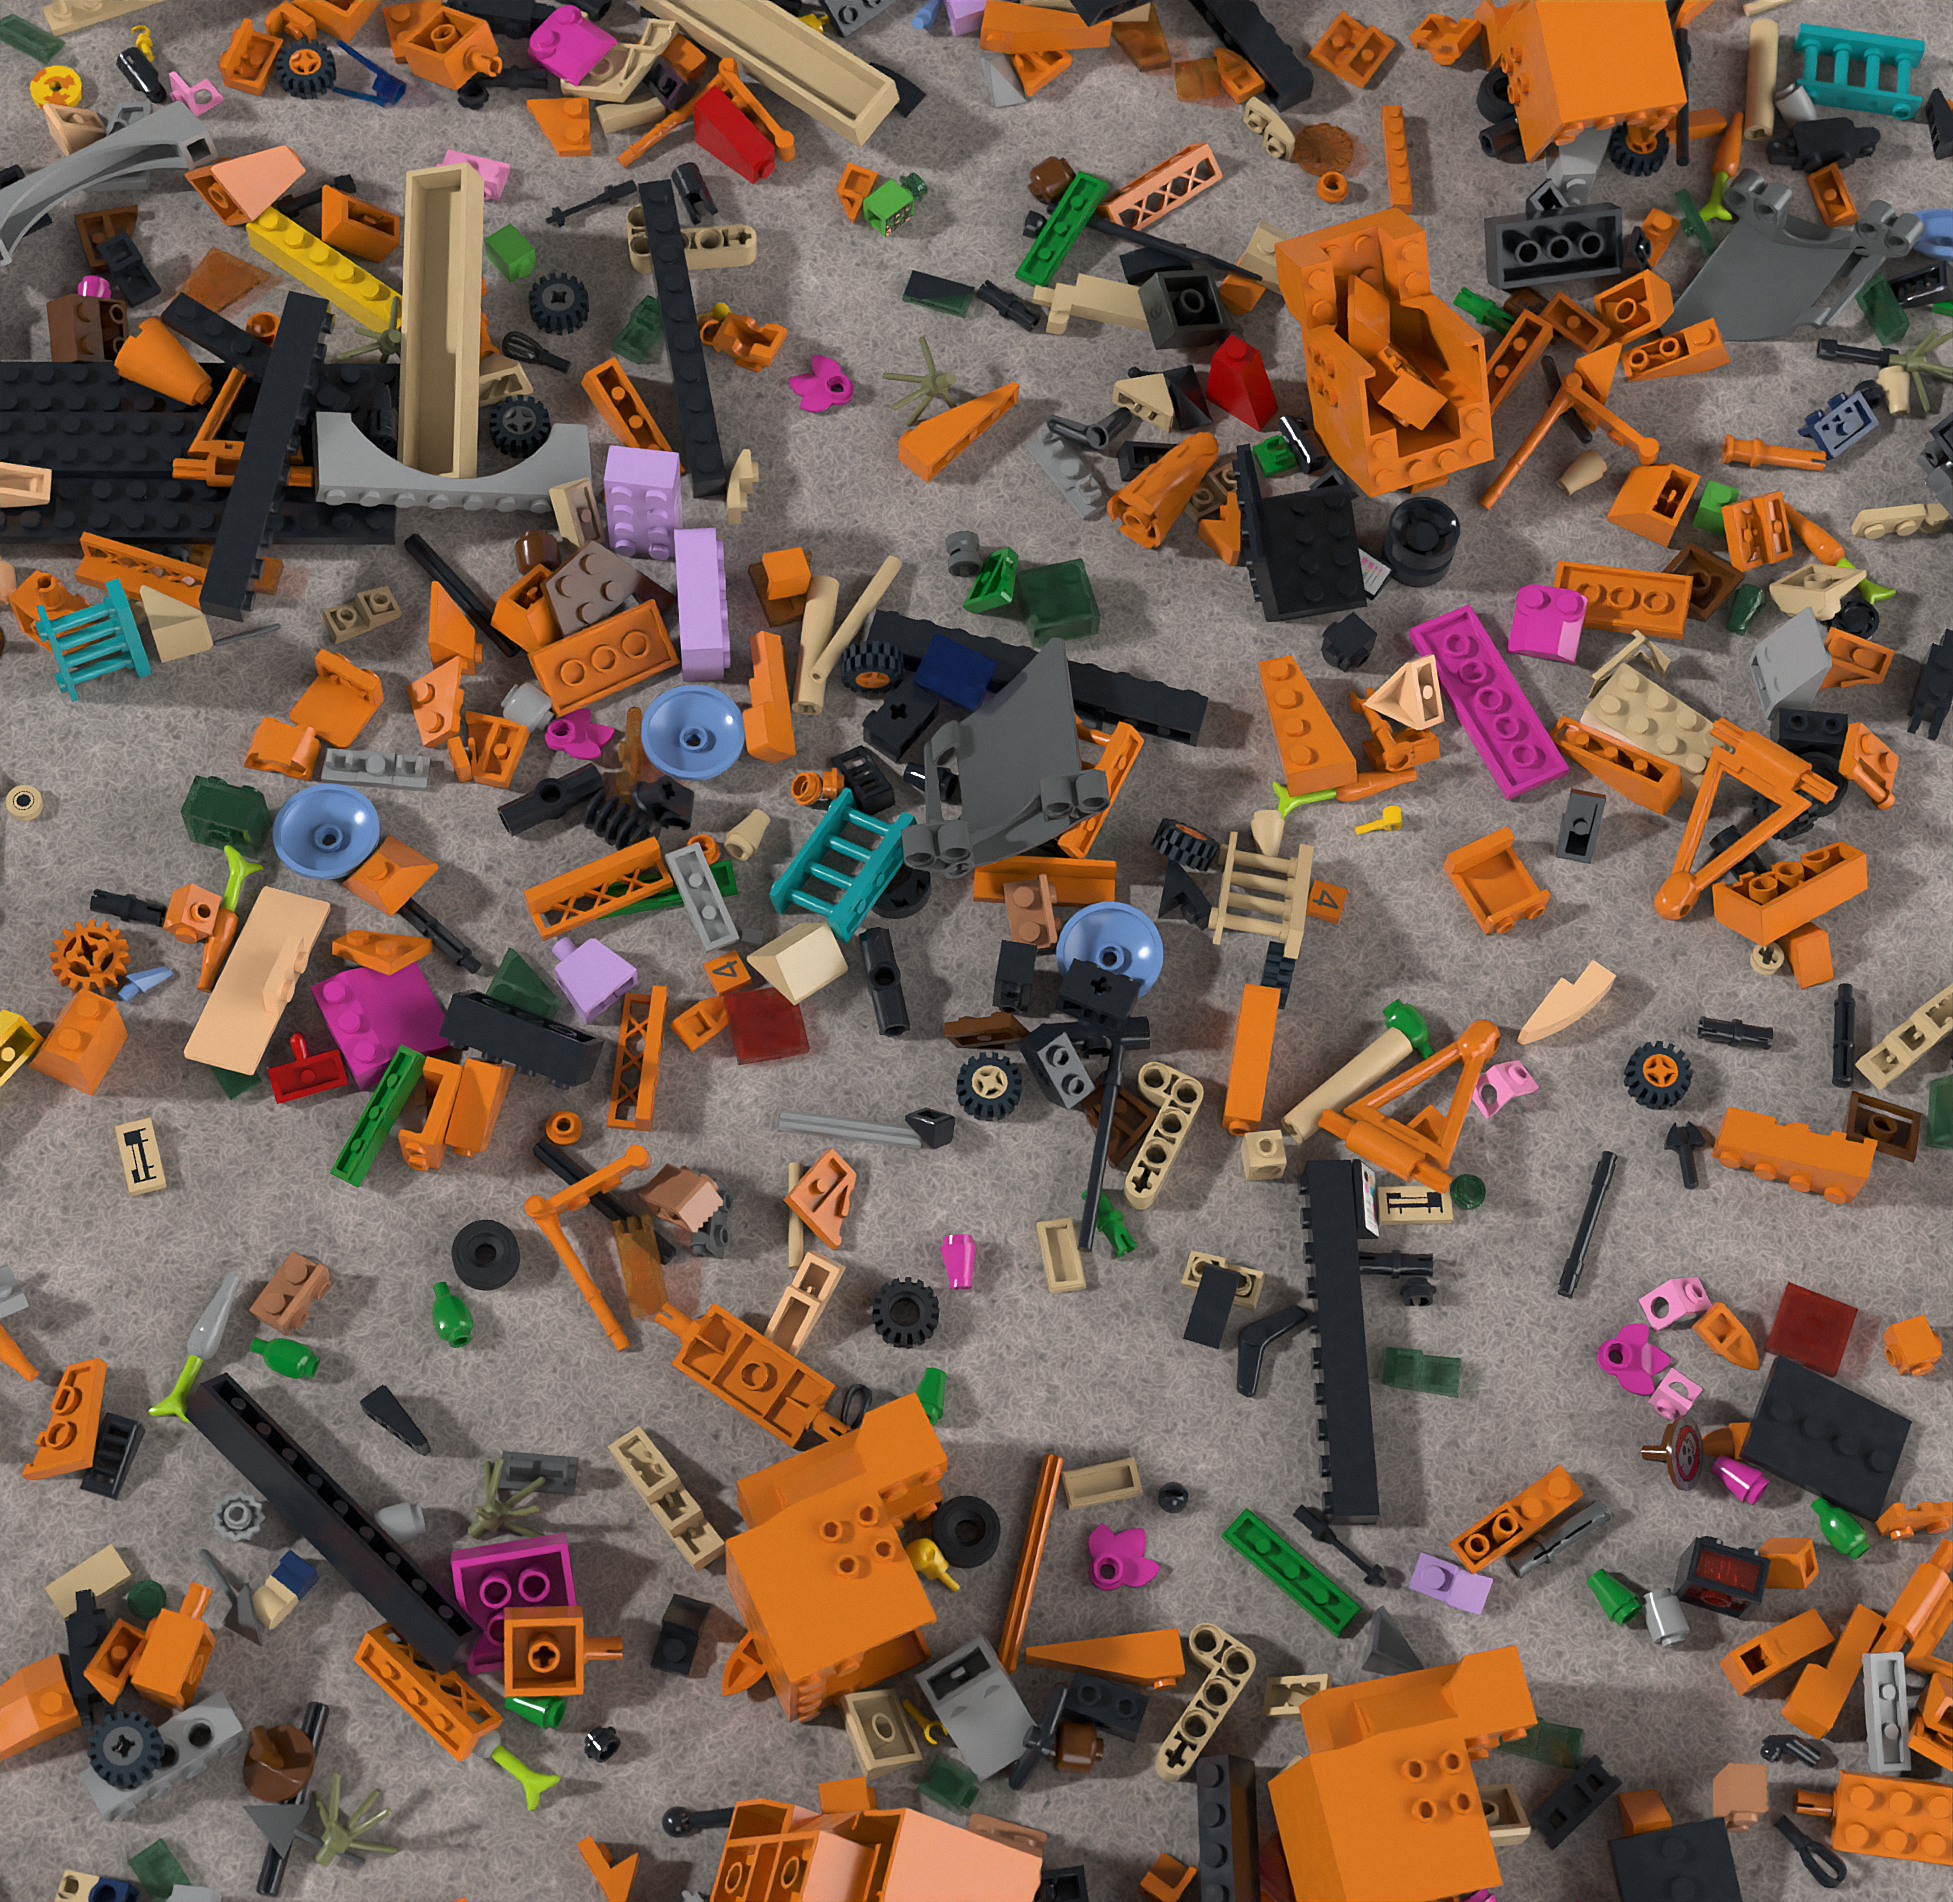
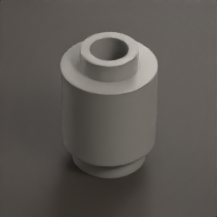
M1792 82L1776 92L1778 97L1774 100V103L1789 128L1793 127L1796 122L1818 120L1815 114L1817 109L1802 84L1795 86Z
M410 1501L374 1510V1520L398 1544L419 1539V1534L427 1532L420 1502L410 1505Z
M1670 1588L1659 1589L1644 1595L1641 1598L1644 1604L1641 1610L1653 1643H1662L1663 1648H1670L1685 1642L1684 1635L1689 1633L1690 1629L1678 1597L1672 1594Z

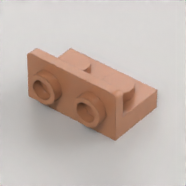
M1040 874L1035 879L1003 883L1012 941L1038 945L1037 951L1056 948L1057 938L1061 934L1062 925L1060 917L1053 916L1051 904L1057 903L1054 882L1048 883L1047 875Z
M292 1251L249 1309L250 1314L285 1336H288L292 1329H300L309 1315L307 1308L314 1299H322L330 1287L331 1281L329 1278L331 1276L327 1266L319 1263L317 1266Z
M977 1812L972 1813L969 1826L967 1827V1831L1042 1859L1047 1840L1046 1833Z

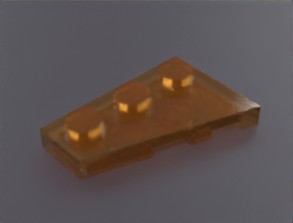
M1153 1L1150 2L1148 21H1117L1112 23L1111 36L1140 73L1171 67L1172 57Z
M212 246L169 305L180 292H183L219 315L221 311L235 301L238 302L243 299L256 286L270 279L269 273Z

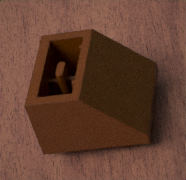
M68 294L46 303L52 362H115L120 349L129 337L126 301Z

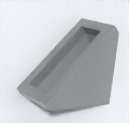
M996 53L980 56L995 109L1025 104L1024 92L1009 54Z

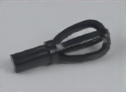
M519 331L507 333L502 341V352L510 359L528 364L545 365L564 374L568 372L571 366L570 361L549 353L537 341ZM511 337H518V338H520V339H522V340L528 342L530 345H528V344H526V343H524V342H522V341H519V340H517V339H513V338H511ZM508 343L517 344L534 353H530L522 349L516 348L514 346L509 345ZM509 350H511V351H513V352H516V353H518V354H521V355L530 357V358L521 357V356L512 354V353L509 352Z
M853 1384L848 1388L841 1409L840 1421L847 1425L848 1410L853 1395L857 1392L865 1394L866 1399L856 1420L850 1426L851 1431L860 1428L865 1413L872 1403L871 1389L862 1384Z
M1785 1814L1774 1824L1795 1846L1794 1849L1800 1853L1805 1867L1821 1886L1835 1888L1843 1882L1847 1875V1868L1838 1855L1823 1844L1813 1841L1808 1835H1805ZM1808 1849L1830 1865L1838 1877L1832 1878L1812 1857Z

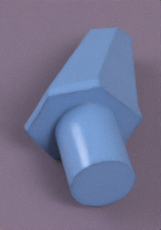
M930 0L915 15L912 20V26L917 30L922 28L929 29L934 24L943 0Z
M163 966L128 974L125 977L128 982L117 995L125 1003H128L139 991L144 994L147 990L175 973Z

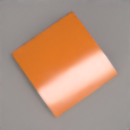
M1342 10L1306 58L1353 85L1363 88L1396 43L1373 24L1366 29Z
M1782 490L1750 497L1721 507L1732 567L1745 572L1760 565L1776 563L1793 556Z

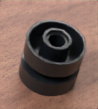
M1430 497L1410 498L1400 503L1394 509L1381 549V558L1394 567L1392 576L1394 580L1409 587L1421 588L1434 585L1445 577L1449 571L1460 536V524L1456 514L1445 503Z

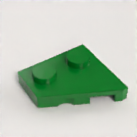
M1010 547L989 553L962 607L968 612L976 614L1009 604L1013 597L1019 555Z

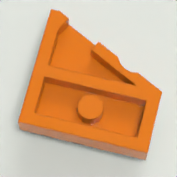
M1065 50L1009 54L1025 93L1029 97L1070 67L1073 58Z
M589 97L527 99L528 111L532 113L543 134L550 140L553 149L559 157L591 156Z
M351 930L346 935L332 941V955L389 976L430 954L432 951V939L364 930Z

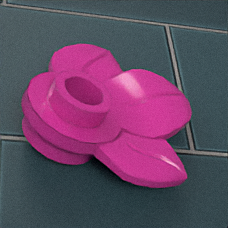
M822 355L813 356L812 373L789 378L792 390L802 397L800 409L808 412H822L831 405L846 404L852 399L854 394L853 384L846 375L841 374L840 365L836 361ZM834 388H840L843 391L836 393L832 392L831 390Z
M583 708L564 715L562 719L551 722L545 732V742L551 749L566 751L573 758L593 760L601 757L600 748L610 742L615 730L608 726L592 723L590 709Z
M1635 1323L1622 1327L1615 1339H1609L1602 1343L1597 1351V1362L1604 1372L1616 1376L1623 1389L1636 1395L1647 1396L1654 1393V1384L1650 1376L1665 1369L1670 1363L1671 1358L1661 1349L1647 1343L1649 1337L1648 1325ZM1609 1353H1618L1621 1356V1362L1617 1364L1611 1362Z
M1103 1523L1094 1529L1088 1541V1549L1092 1557L1088 1568V1576L1096 1588L1103 1591H1112L1121 1585L1138 1588L1150 1582L1157 1575L1160 1566L1150 1559L1143 1558L1146 1545L1144 1529H1129L1116 1536ZM1104 1566H1109L1114 1570V1576L1104 1578L1100 1573V1569Z

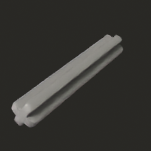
M783 1110L779 1119V1130L784 1132L919 1149L922 1138L910 1126Z

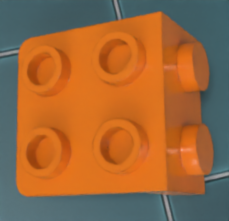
M322 648L314 658L318 676L290 711L289 717L293 724L308 725L316 730V737L338 749L346 750L384 702L381 681L371 670L366 668L361 670L352 665L344 655L338 652L332 654Z

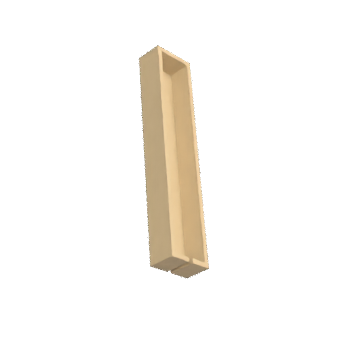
M633 0L662 20L676 21L679 31L722 59L725 57L735 59L739 70L859 148L863 146L900 100L894 80L769 0Z
M468 162L406 171L397 461L423 473L455 479L476 478L484 178Z

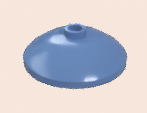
M1928 209L1912 213L1919 217L1925 226L1924 233L1912 249L1939 262L1944 260L1948 263L1953 262V209Z
M703 685L679 686L661 694L650 704L641 723V742L644 752L651 763L666 775L686 781L705 780L725 772L739 758L746 739L743 715L736 703L723 692ZM696 739L700 744L692 747L688 745V742Z
M319 784L299 791L284 803L273 824V843L279 858L291 871L309 879L331 880L356 871L371 857L379 842L380 822L371 801L358 790L342 784ZM329 839L336 840L335 844L333 845H324V843Z
M1099 902L1083 908L1065 924L1057 943V966L1063 981L1074 958L1081 961L1094 962L1101 969L1116 975H1127L1136 983L1141 984L1138 997L1140 999L1153 987L1160 975L1163 965V943L1155 924L1139 909L1121 902ZM1107 955H1113L1117 958V962L1114 965H1107L1103 960Z

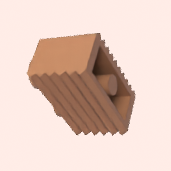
M667 1163L638 1194L654 1216L693 1233L698 1232V1227H703V1222H708V1217H713V1211H718V1206H723V1200L716 1192L719 1189L718 1185L706 1174L697 1176L684 1165L678 1168Z
M1728 1763L1718 1775L1714 1776V1816H1724L1727 1832H1749V1826L1758 1824V1818L1770 1809L1766 1805L1769 1801L1766 1795L1769 1792L1765 1788L1769 1784L1765 1780L1769 1776L1765 1773L1768 1768L1764 1764Z

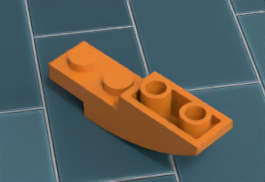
M1558 1465L1509 1502H1504L1452 1540L1448 1545L1469 1572L1474 1575L1528 1540L1548 1525L1556 1516L1580 1500L1584 1493L1564 1468Z

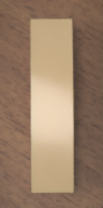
M1953 983L1917 1009L1907 1021L1890 1032L1880 1044L1862 1056L1855 1064L1879 1091L1910 1068L1953 1031Z
M640 1426L608 1446L615 1460L695 1572L726 1552L725 1543L706 1520L702 1509L684 1488L677 1473Z

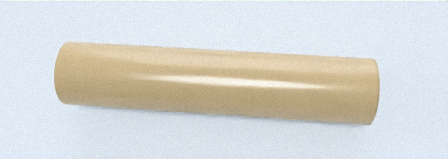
M1771 19L1754 21L1750 26L1744 137L1748 140L1762 142L1770 140L1773 136L1779 26Z
M825 575L811 577L807 590L791 705L792 710L799 714L819 715L823 708L826 680L821 684L816 683L810 678L809 672L832 640L839 582Z
M1391 1027L1282 1117L1281 1123L1283 1128L1298 1143L1302 1144L1321 1128L1318 1126V1121L1321 1119L1322 1113L1326 1108H1330L1338 1113L1341 1112L1412 1053V1045L1407 1037L1397 1028Z

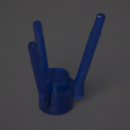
M338 40L337 45L377 75L373 83V90L376 92V96L339 87H333L332 91L348 97L373 102L383 108L388 102L396 105L405 94L406 82L389 74L372 60L365 58L342 40Z

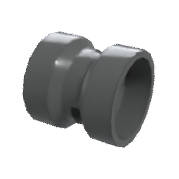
M959 531L952 533L946 538V551L950 554L948 570L951 575L960 576L959 567L961 566L969 567V575H976L982 570L981 557L977 554V551L980 549L979 536L976 533Z

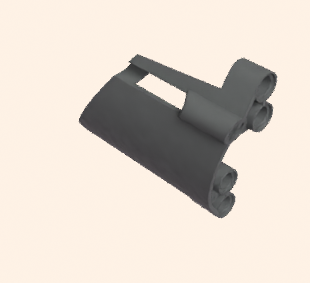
M1749 168L1743 169L1723 195L1726 204L1739 217L1738 221L1674 302V312L1661 327L1657 328V331L1661 338L1714 318L1723 335L1724 342H1755L1792 336L1800 326H1813L1816 330L1828 327L1887 257H1903L1909 253L1924 233V223L1919 217L1911 213H1903L1900 217L1896 216L1893 207L1883 200H1874L1869 204L1855 223L1853 231L1829 228L1811 223L1787 213L1788 206L1794 199L1793 193L1788 186L1777 181L1766 185L1763 177L1757 171ZM1835 277L1852 279L1831 308L1826 306L1813 307Z
M1052 637L1032 661L992 699L959 724L955 720L946 723L934 734L930 741L926 742L924 746L926 823L912 825L904 830L901 829L904 862L908 867L944 873L945 878L948 879L960 878L971 872L973 868L1007 859L1039 846L1064 833L1078 823L1103 812L1110 806L1105 770L1104 772L1098 769L1082 770L1065 640ZM955 747L962 812L956 820H944L941 810L936 764L939 757L946 750Z

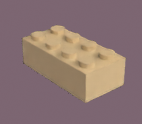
M1624 662L1588 704L1580 720V723L1679 765L1683 793L1679 797L1690 804L1697 797L1714 744L1729 753L1733 750L1731 746L1710 734V731L1713 729L1711 721Z

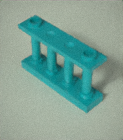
M1800 23L1794 39L1793 51H1800L1805 54L1803 79L1796 78L1794 85L1802 84L1814 105L1890 115L1897 120L1915 119L1922 103V96L1909 95L1911 68L1917 69L1925 52V41ZM1817 54L1833 56L1836 59L1834 83L1816 81ZM1848 59L1861 60L1867 63L1865 88L1847 85ZM1880 63L1895 65L1898 68L1897 93L1878 90Z
M119 578L105 582L109 596L103 598L104 602L49 621L43 604L36 607L41 620L34 622L41 641L49 640L60 669V672L55 673L54 676L61 693L68 691L72 702L79 700L74 685L124 667H127L128 670L135 668L139 678L152 674L129 602ZM109 615V620L58 638L55 636L57 633ZM112 633L116 635V637L62 655L61 651ZM121 650L119 655L71 672L68 671V668Z
M845 787L839 797L831 802L828 812L782 877L774 882L769 896L776 912L782 915L793 902L827 917L835 939L847 944L904 862L901 829L904 830L909 826L916 825L917 822L915 816L906 812H902L896 822L892 824L857 810L858 807L852 791ZM848 822L884 836V839L877 849L871 851L838 836ZM832 849L866 865L858 876L852 878L819 863L828 850ZM812 875L847 892L839 903L833 905L801 891V889Z

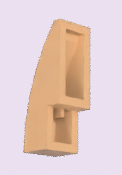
M0 462V507L48 504L50 501L52 470Z
M1592 960L1574 985L1561 977L1524 1025L1517 1042L1524 1045L1543 1039L1580 1019L1609 991L1616 975Z
M815 1250L808 1251L792 1284L787 1286L763 1336L793 1357H796L826 1307L846 1267Z

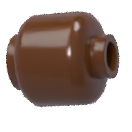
M1050 156L1029 171L1032 183L1027 185L1037 202L1043 199L1048 204L1057 203L1066 193L1076 174L1064 157L1058 159L1055 156Z
M544 529L522 533L520 540L514 545L518 571L523 576L539 563L551 572L555 571L562 564L556 537L547 534V531Z
M1060 1721L1056 1729L1053 1746L1046 1757V1761H1050L1053 1768L1058 1772L1088 1774L1093 1769L1095 1761H1102L1104 1740L1103 1738H1097L1095 1727L1092 1724Z

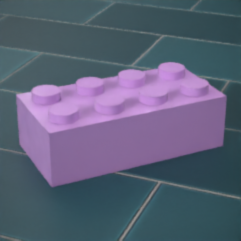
M610 445L604 475L610 550L616 551V553L622 556H633L635 553L650 555V557L656 560H666L669 557L676 558L674 529H682L683 526L679 453Z
M715 527L674 529L683 682L724 680V668H731L723 540L716 541Z

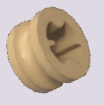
M1775 942L1764 947L1757 944L1750 955L1752 968L1763 975L1776 973L1784 961L1783 950ZM1765 951L1772 954L1771 960L1773 961H1770L1769 965L1762 962L1763 956L1761 955H1764Z

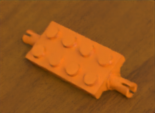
M669 1301L661 1309L672 1316L673 1319L670 1320L660 1312L657 1313L654 1321L681 1338L680 1343L682 1346L671 1364L794 1450L806 1432L811 1429L828 1441L839 1437L832 1431L833 1429H836L841 1434L851 1431L849 1425H845L824 1410L825 1404L837 1388L836 1385L715 1302L700 1319L695 1318L693 1320L674 1307Z
M1840 1769L1838 1786L1835 1790H1831L1829 1794L1805 1791L1798 1788L1794 1791V1797H1797V1800H1793L1794 1814L1800 1813L1827 1817L1828 1821L1831 1822L1830 1847L1832 1850L1953 1866V1784Z

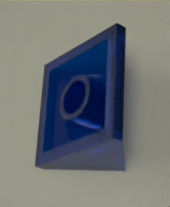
M936 633L912 681L927 693L973 714L982 707L998 662Z

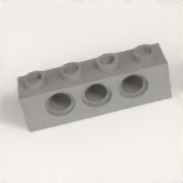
M222 1690L157 1727L164 1742L162 1744L164 1752L174 1751L176 1752V1758L170 1766L160 1767L159 1770L154 1769L152 1771L154 1777L149 1781L147 1778L141 1780L142 1785L138 1787L121 1789L119 1785L113 1787L104 1779L102 1780L92 1766L79 1773L101 1815L107 1821L112 1818L115 1821L127 1818L137 1810L135 1804L147 1797L155 1800L164 1796L172 1789V1782L184 1775L187 1779L193 1778L207 1769L208 1765L206 1762L219 1754L222 1758L228 1757L242 1748L243 1744L241 1741L248 1738ZM201 1730L211 1731V1738L207 1744L203 1746L192 1745L193 1737L197 1732Z

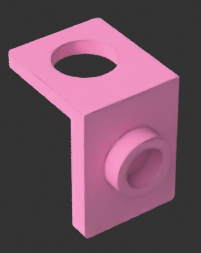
M175 71L169 73L173 90L170 92L173 102L181 100L196 117L225 100L208 79H204L189 88ZM199 90H207L212 94V99L206 104H197L194 94Z
M1514 1060L1493 1065L1478 1079L1472 1099L1485 1118L1488 1119L1512 1097L1532 1093L1539 1086L1520 1060ZM1485 1084H1491L1497 1091V1099L1493 1104L1486 1103L1482 1098L1481 1091Z
M1698 1277L1670 1279L1639 1299L1654 1332L1662 1330L1684 1315L1706 1313L1712 1307ZM1658 1297L1665 1298L1669 1304V1313L1665 1318L1658 1317L1654 1312V1302Z
M1671 1368L1648 1402L1654 1406L1660 1415L1667 1419L1675 1420L1679 1416H1685L1701 1393L1702 1388L1674 1368ZM1673 1382L1684 1384L1688 1390V1398H1684L1668 1386Z

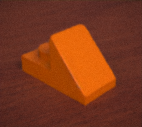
M1228 492L1226 504L1219 505L1218 520H1200L1197 534L1230 566H1237L1240 553L1241 510L1238 507L1236 492Z
M591 1835L578 1842L577 1847L608 1901L629 1902L640 1862L639 1852L610 1868L609 1865L614 1862V1859L603 1841L596 1844Z

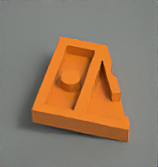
M420 0L382 7L396 64L407 62L400 43L442 5L444 6L443 0Z
M1831 626L1824 642V648L1830 651L1832 666L1818 691L1831 687H1853L1856 684L1862 683L1866 685L1882 683L1896 651Z
M456 656L406 686L423 746L432 748L438 746L459 733L461 721L460 707L463 704L464 690L459 688L461 670H467L468 665L467 660L461 656Z
M466 711L465 720L469 733L468 745L472 757L471 769L475 782L508 789L530 735L527 726L506 718Z
M830 1148L820 1156L783 1200L822 1242L833 1250L839 1247L842 1241V1237L839 1236L842 1219L848 1215L850 1206L849 1195L854 1188L857 1174L833 1148Z
M1953 1501L1938 1503L1920 1502L1917 1504V1508L1906 1509L1904 1502L1893 1503L1875 1522L1879 1537L1891 1535V1539L1897 1541L1914 1536L1913 1531L1927 1529L1929 1535L1950 1530L1949 1525L1953 1523Z

